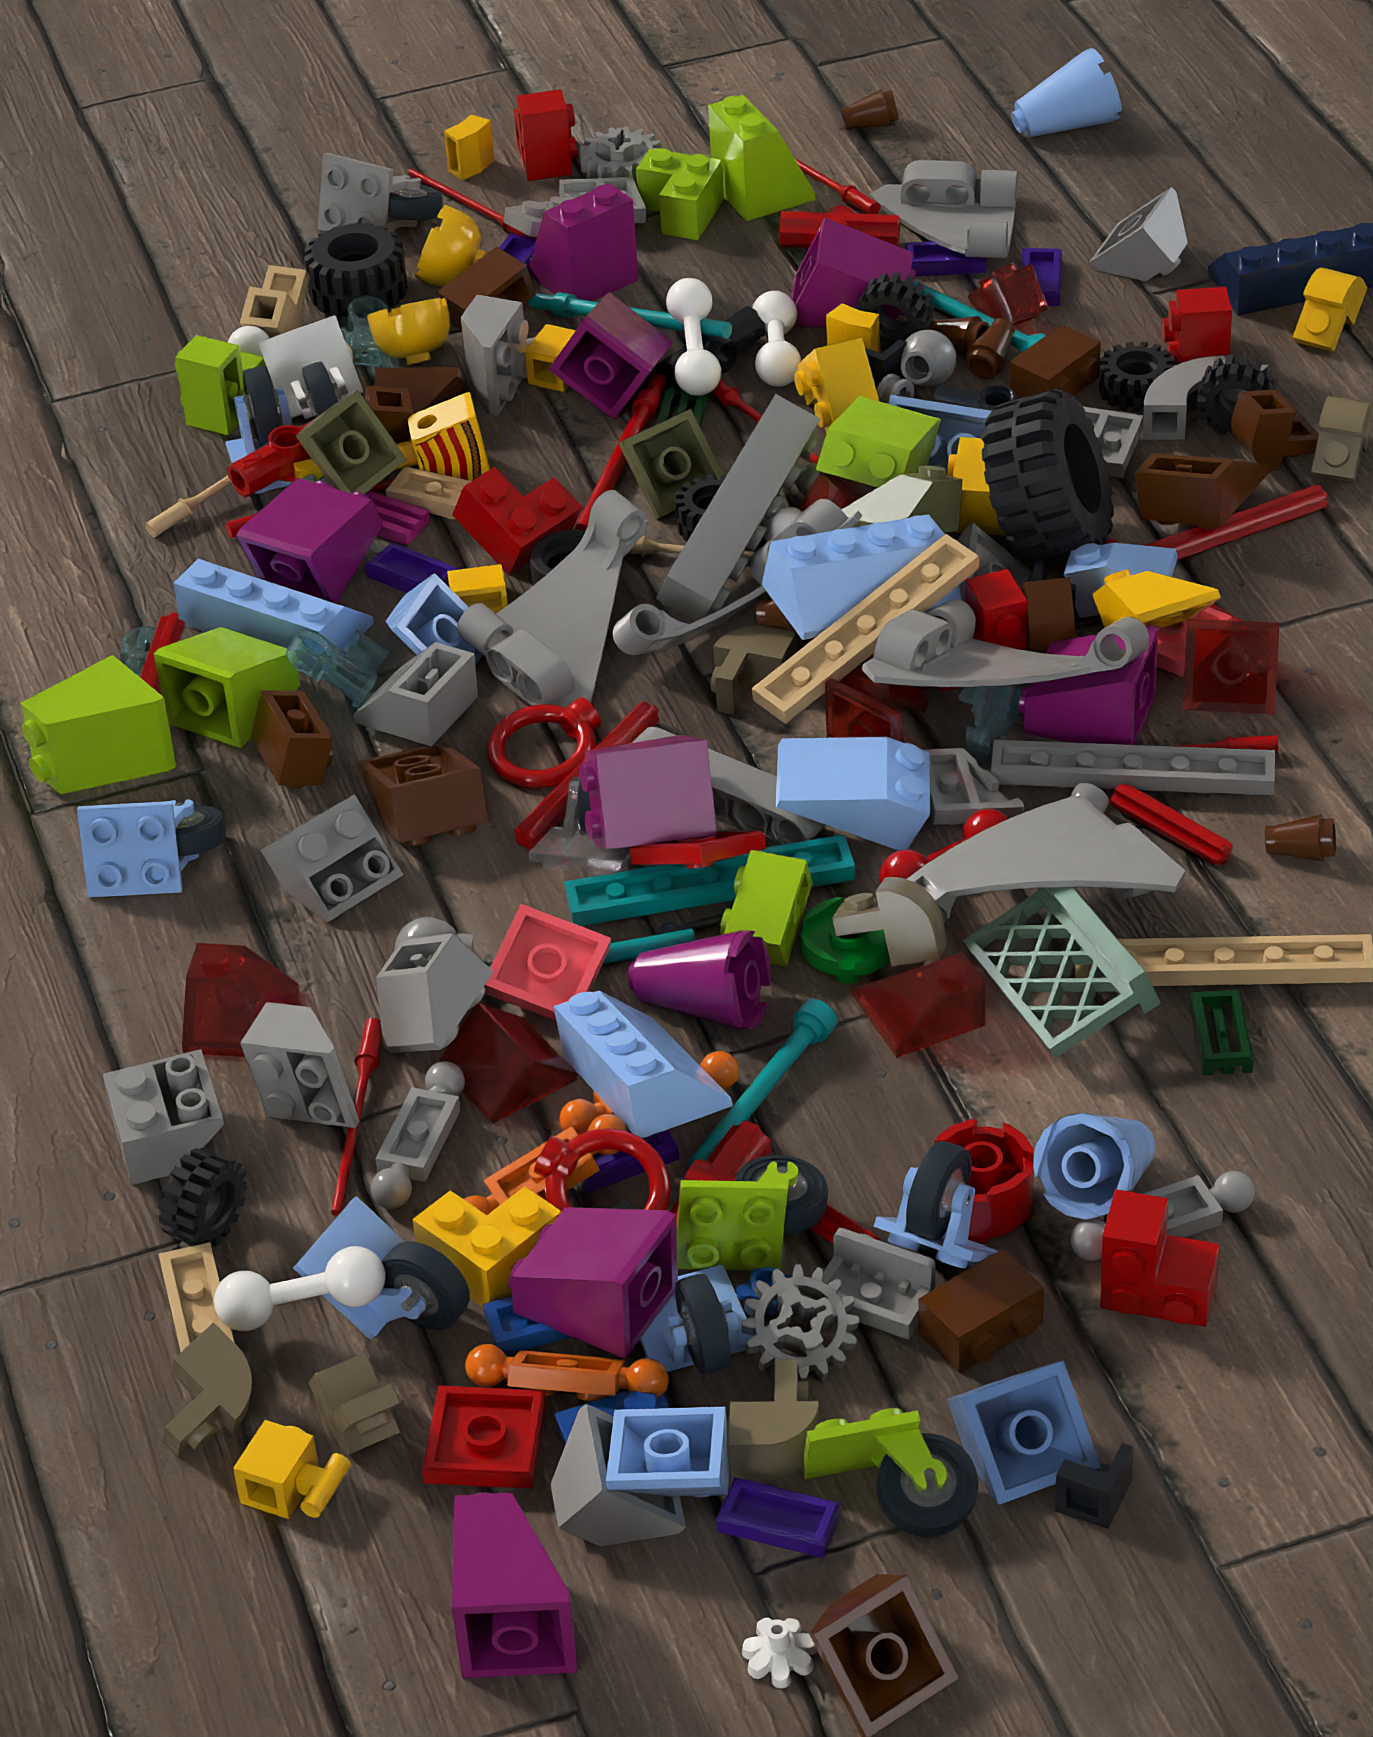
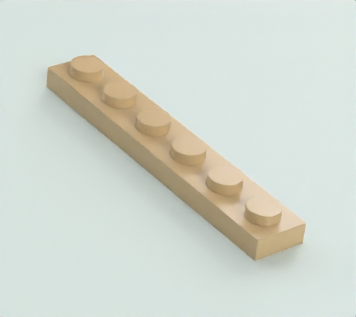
M945 534L752 688L753 701L783 723H788L874 653L877 639L886 623L911 609L923 613L926 612L979 569V556L948 534Z
M1371 934L1118 939L1146 972L1152 986L1373 982V943ZM1075 965V977L1088 978L1092 965Z

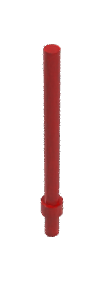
M654 374L646 389L639 392L633 403L634 412L619 442L642 432L648 420L655 417L661 405L660 396L667 384V379L663 375ZM619 444L615 447L574 530L586 531L594 502L604 492L613 490L627 463Z

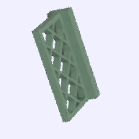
M1043 887L963 940L968 952L1054 1059L1137 1005L1146 1014L1161 1004L1143 968L1073 887ZM1043 908L1048 911L1043 925H1025L1029 917ZM1038 938L1034 951L1016 952L1020 939ZM1070 938L1066 951H1047L1051 939ZM996 939H1007L1002 952L982 951V948ZM1011 965H1029L1024 978H1006ZM1042 965H1060L1057 977L1038 978ZM1074 965H1092L1088 978H1069ZM1032 992H1051L1047 1005L1028 1006ZM1064 992H1083L1079 1006H1060ZM1096 992H1117L1118 996L1103 1006H1092ZM1055 1019H1074L1070 1028L1054 1038L1051 1036L1050 1031Z

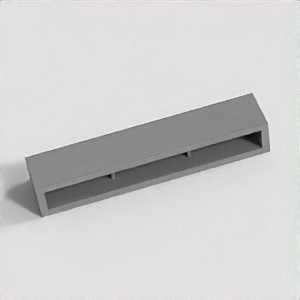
M775 394L666 576L656 597L657 600L694 621L706 617L710 610L717 612L722 608L731 590L724 587L728 579L737 582L749 561L748 558L742 556L746 548L752 551L756 550L767 528L761 525L765 517L770 519L775 516L785 499L778 495L780 490L784 487L790 491L802 470L800 466L796 465L800 457L808 461L820 438L813 435L820 418Z

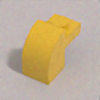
M1322 267L1318 268L1309 279L1303 293L1306 301L1292 337L1294 341L1334 353L1344 324H1355L1367 291L1364 280L1358 276Z

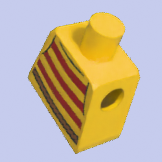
M470 392L412 414L407 419L411 440L397 444L407 461L395 470L403 469L405 466L419 465L420 470L473 481L490 470Z

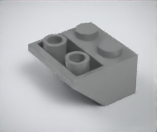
M476 295L461 316L468 385L488 413L498 416L507 401L513 399L516 388L522 379L527 378L525 350L527 348L528 322L524 320L522 302Z
M434 642L402 665L353 715L354 723L432 746L478 698L474 653Z
M355 794L260 850L283 889L326 923L403 876V873Z
M453 933L403 939L376 977L383 1047L389 1053L441 1050L448 1046L459 1032L458 1024L467 1010L478 1004L484 996V985L494 971Z
M266 1002L240 1044L267 1117L356 1128L359 1118L335 1048L311 1007Z
M201 1049L103 1074L112 1120L131 1185L171 1175L170 1173L174 1166L181 1168L180 1159L185 1154L190 1156L192 1149L203 1148L224 1125L222 1113Z

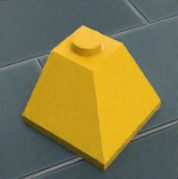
M1129 569L1106 576L1104 578L1105 585L1092 594L1104 628L1121 618L1133 617L1141 621L1145 626L1159 627L1158 630L1191 620L1221 598L1219 590L1150 571L1131 575Z

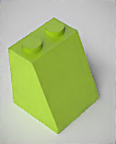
M744 95L729 96L723 99V101L708 105L711 158L722 159L724 198L746 221L816 200L813 188L779 131Z
M858 396L828 427L816 470L829 476L875 489L900 474L919 473V466L928 465L941 419Z
M223 627L161 647L154 653L161 695L165 700L169 724L238 748H242L251 739L261 690L296 691L300 687L294 650Z
M114 655L20 703L24 718L21 729L26 741L29 743L32 755L29 758L30 769L39 782L48 783L60 795L168 772L177 767L164 697Z

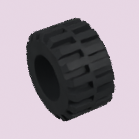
M369 223L339 225L332 227L331 230L319 233L318 237L312 238L309 246L305 247V267L310 276L308 284L309 297H311L312 304L318 306V310L323 313L351 319L356 317L365 318L371 313L395 307L399 304V300L403 299L406 295L408 285L403 243L401 239H398V235L394 231H388L386 227L374 226V224Z

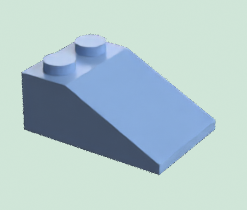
M889 737L781 739L778 744L776 807L898 851L908 849L930 815V752L922 750L913 744L903 743Z

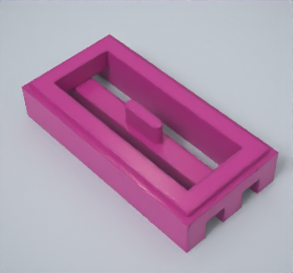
M371 491L364 493L374 502V506L383 523L377 534L379 537L407 546L430 523L429 510Z

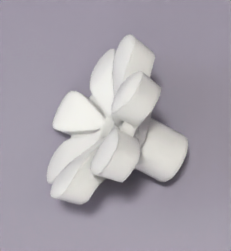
M764 1618L757 1622L756 1634L758 1636L745 1639L742 1648V1656L745 1659H750L747 1668L750 1676L759 1679L768 1672H772L773 1686L776 1688H786L791 1684V1670L804 1676L813 1670L814 1663L810 1655L818 1651L810 1635L801 1633L802 1627L798 1620L787 1618L785 1621Z

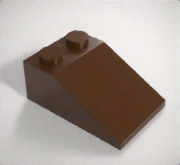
M445 742L357 762L358 771L388 833L399 843L404 842L406 846L421 845L432 840L431 835L449 832L450 835L468 834L476 830L477 824L489 822L480 768Z

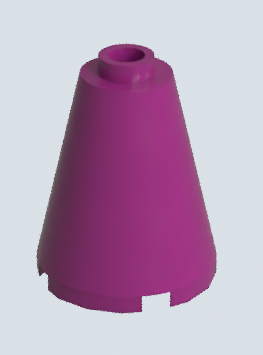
M741 930L640 953L636 961L632 962L629 967V987L632 991H635L640 1001L738 1029H754L760 1024L768 1003L759 1002L761 986H770L771 973L767 947L762 937L753 936L755 931Z

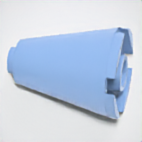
M1093 48L1081 52L1017 100L1014 104L1015 111L1011 112V118L1016 130L1019 133L1025 132L1028 137H1035L1110 123L1120 119L1121 116L1117 114L1122 111L1119 93L1111 73L1104 74L1098 65L1104 62L1101 55Z
M1088 1113L1070 1114L1057 1120L1043 1131L1035 1146L1033 1161L1035 1177H1040L1046 1191L1043 1195L1049 1204L1063 1214L1084 1220L1109 1214L1115 1189L1131 1192L1153 1160L1156 1152L1155 1138L1150 1129L1137 1120Z

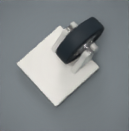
M335 315L258 342L274 388L284 387L291 419L301 415L304 416V419L316 415L318 417L332 405L358 390L360 394L364 393Z

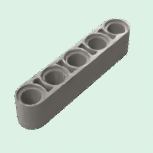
M649 727L632 743L677 735L657 727ZM708 748L716 820L742 831H761V833H765L766 841L776 845L812 840L826 826L825 824L776 807L777 776Z

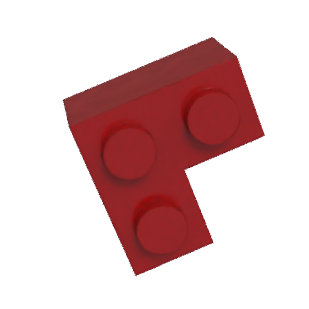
M561 89L516 95L517 109H513L516 142L527 181L573 175L571 160L578 159L575 137L571 133V127L575 126L572 103H565Z
M1226 287L1176 290V301H1169L1168 318H1162L1161 323L1163 343H1167V350L1170 352V357H1174L1175 366L1193 359L1211 356H1225L1226 359V356L1230 355L1232 308Z
M493 467L463 486L452 516L497 564H501L502 569L508 575H511L530 562L531 550L539 540L551 533L573 530L583 507L555 477L523 497L500 471Z
M1005 569L965 579V603L971 607L976 618L973 638L1027 651V599L1009 570ZM940 687V689H941L942 692H943V691H947V690H951V689H955V688H959V687Z
M1115 1189L1102 1235L1100 1308L1124 1314H1135L1169 1320L1180 1324L1186 1323L1206 1327L1218 1281L1220 1244L1167 1235L1169 1198Z

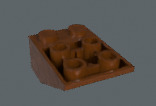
M1153 453L1135 472L1140 519L1154 520L1161 525L1186 523L1197 524L1202 529L1221 527L1271 472V465Z

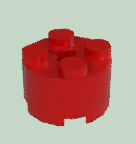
M971 1119L951 1125L936 1137L934 1144L939 1141L950 1142L965 1148L971 1155L972 1166L969 1186L975 1188V1196L968 1240L985 1244L990 1238L1012 1232L1021 1224L1031 1219L1034 1206V1152L1032 1145L1022 1132L1003 1122L1002 1129L991 1126L977 1127V1119Z

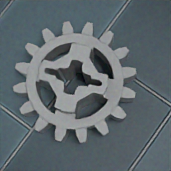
M627 126L616 128V130L611 127L607 134L597 131L595 132V139H584L585 145L579 148L581 172L587 173V179L597 177H633L635 180L637 179L636 168L649 148L659 149L661 148L660 140H655L653 133L644 135V131L641 128L635 132H630Z
M795 1264L792 1277L786 1278L779 1269H775L772 1274L773 1285L771 1287L760 1280L755 1284L754 1292L760 1300L746 1299L744 1311L753 1317L742 1320L741 1332L754 1335L747 1341L745 1349L747 1354L761 1351L762 1356L758 1365L761 1371L769 1368L772 1364L775 1365V1359H797L798 1381H806L808 1372L814 1371L823 1381L827 1379L829 1373V1362L840 1369L845 1365L846 1357L840 1349L854 1350L857 1338L847 1332L858 1329L860 1321L859 1316L846 1314L853 1307L855 1299L853 1295L839 1298L837 1294L842 1283L839 1278L826 1285L821 1282L823 1277L822 1268L817 1267L810 1278L804 1277L801 1264ZM800 1292L816 1296L819 1300L801 1295ZM776 1301L779 1317L771 1320L769 1325L764 1327L765 1313L770 1305ZM797 1316L801 1323L810 1321L808 1332L803 1333L799 1326L790 1328L792 1317ZM832 1323H835V1337L829 1346L824 1348L821 1332L830 1328ZM786 1349L792 1351L794 1353L799 1354L800 1357L788 1355L780 1350Z

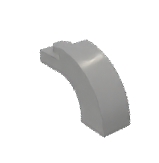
M1225 356L1203 357L1183 362L1166 370L1152 382L1144 398L1143 440L1185 439L1188 423L1200 415L1201 407H1197V398L1205 370L1209 365L1213 367L1214 361L1218 358H1221L1225 364ZM1261 365L1260 370L1262 371L1263 369L1268 367V365ZM1227 388L1221 392L1230 401L1237 402L1239 392H1245V390Z

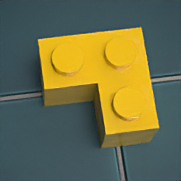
M862 338L816 348L796 366L797 371L794 373L796 389L800 396H805L807 406L815 404V416L820 418L818 425L820 428L824 427L826 433L828 427L858 396L879 401Z
M960 437L957 454H949L947 472L948 476L963 479L958 531H955V533H963L967 526L974 523L987 535L1007 536L1005 531L1001 530L996 510L992 508L989 498L991 494L989 486L985 481V463L982 461L984 442L982 438Z
M524 1186L486 1215L450 1190L412 1219L415 1242L430 1246L446 1256L465 1278L470 1291V1299L483 1308L485 1303L512 1297L509 1277L514 1265L519 1259H525L536 1246L542 1229L547 1224L552 1225L562 1211Z

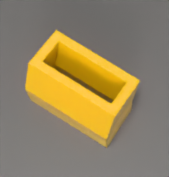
M471 114L460 124L444 131L448 172L461 181L481 173L495 161L491 120Z
M842 303L826 315L827 346L862 338L865 348L880 353L879 314L860 311Z
M501 564L447 571L449 588L468 607L477 603H483L494 613H498L508 605Z

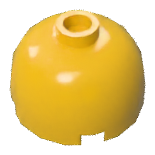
M444 205L437 216L443 219L440 227L431 228L418 261L417 269L420 270L415 274L416 278L441 287L447 285L486 255V252L480 249L482 235L476 222L467 214L448 205Z
M435 298L400 305L399 308L392 309L389 313L388 309H384L367 315L375 344L383 353L392 358H406L407 365L430 361L429 352L443 346L448 339L451 327L446 298Z

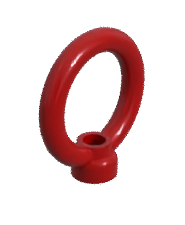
M579 697L570 703L568 707L540 704L524 707L512 712L495 726L488 738L486 753L489 764L499 777L516 786L547 788L559 785L585 759L584 751L595 749L594 731L601 727L600 716L595 707L583 697ZM550 722L560 724L563 731L570 738H577V747L573 755L565 762L548 769L529 770L520 768L512 764L505 755V745L510 736L519 729L535 723Z
M607 1128L596 1129L582 1133L567 1143L555 1136H551L535 1164L534 1173L546 1179L545 1193L547 1202L560 1211H563L566 1207H572L567 1197L566 1182L573 1174L579 1159L588 1153L604 1149L624 1152L636 1159L645 1169L649 1179L650 1193L643 1210L666 1211L671 1194L670 1177L663 1159L648 1142L627 1131Z

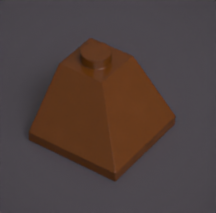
M458 367L375 368V386L408 388L413 414L457 397L468 389V380Z
M874 1575L832 1602L809 1633L861 1737H871L959 1679L907 1575Z

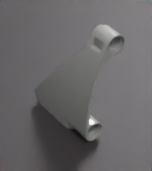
M918 160L911 162L905 168L902 185L886 184L870 193L869 197L880 203L881 209L889 215H899L900 222L909 229L945 248L965 254V257L1006 258L1010 248L1015 218L1018 173L1012 170H982L981 178H977L975 169L966 162ZM913 184H922L925 187H917ZM952 185H960L964 188H955Z
M608 490L597 498L591 508L586 532L578 546L545 577L496 614L483 603H477L469 607L461 616L457 625L458 635L485 655L493 674L529 705L552 704L568 707L570 703L579 697L587 699L590 703L592 702L609 629L622 560L642 537L648 526L649 520L646 519L645 513L617 491ZM553 723L555 726L561 727L560 724Z
M953 599L927 613L911 609L886 623L877 639L873 659L863 663L862 670L874 683L910 686L977 687L1042 682L1121 668L1146 651L1149 645V633L1145 625L1138 619L1124 617L1105 627L1097 634L1086 656L1054 655L1018 650L974 639L976 618L973 610L964 601ZM1116 635L1124 641L1126 651L1117 644Z
M1080 795L1040 806L992 826L949 849L907 878V880L917 883L931 894L940 909L943 924H945L946 918L949 919L951 908L957 896L1024 888L1106 887L1112 888L1118 895L1127 899L1156 890L1176 892L1185 877V870L1131 823L1116 825L1093 803Z

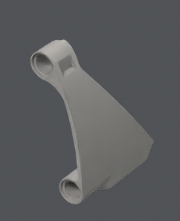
M817 500L798 515L776 537L772 538L752 555L750 559L751 573L761 584V587L719 611L691 624L680 622L670 617L664 610L660 611L653 605L640 604L617 621L613 628L614 642L624 653L640 655L689 642L717 629L753 606L759 598H763L768 594L762 586L771 541L851 528L863 515L857 511L848 518L830 500ZM636 624H638L643 629L644 633H642L638 629Z

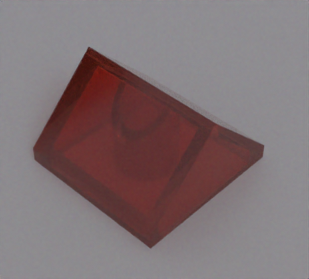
M480 1003L475 1005L460 1027L457 1036L448 1045L439 1059L440 1062H452L462 1070L465 1077L463 1092L492 1123L577 1081V1073L524 1017Z

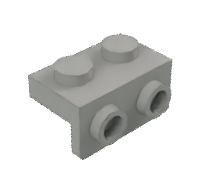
M839 1228L833 1237L834 1256L824 1270L821 1282L828 1285L837 1278L842 1281L837 1295L839 1298L853 1295L855 1299L854 1305L846 1314L859 1316V1323L909 1340L919 1324L918 1299L936 1289L935 1261L916 1251L905 1250L876 1240L869 1235L858 1234L844 1228ZM811 1295L812 1299L819 1300L816 1296Z

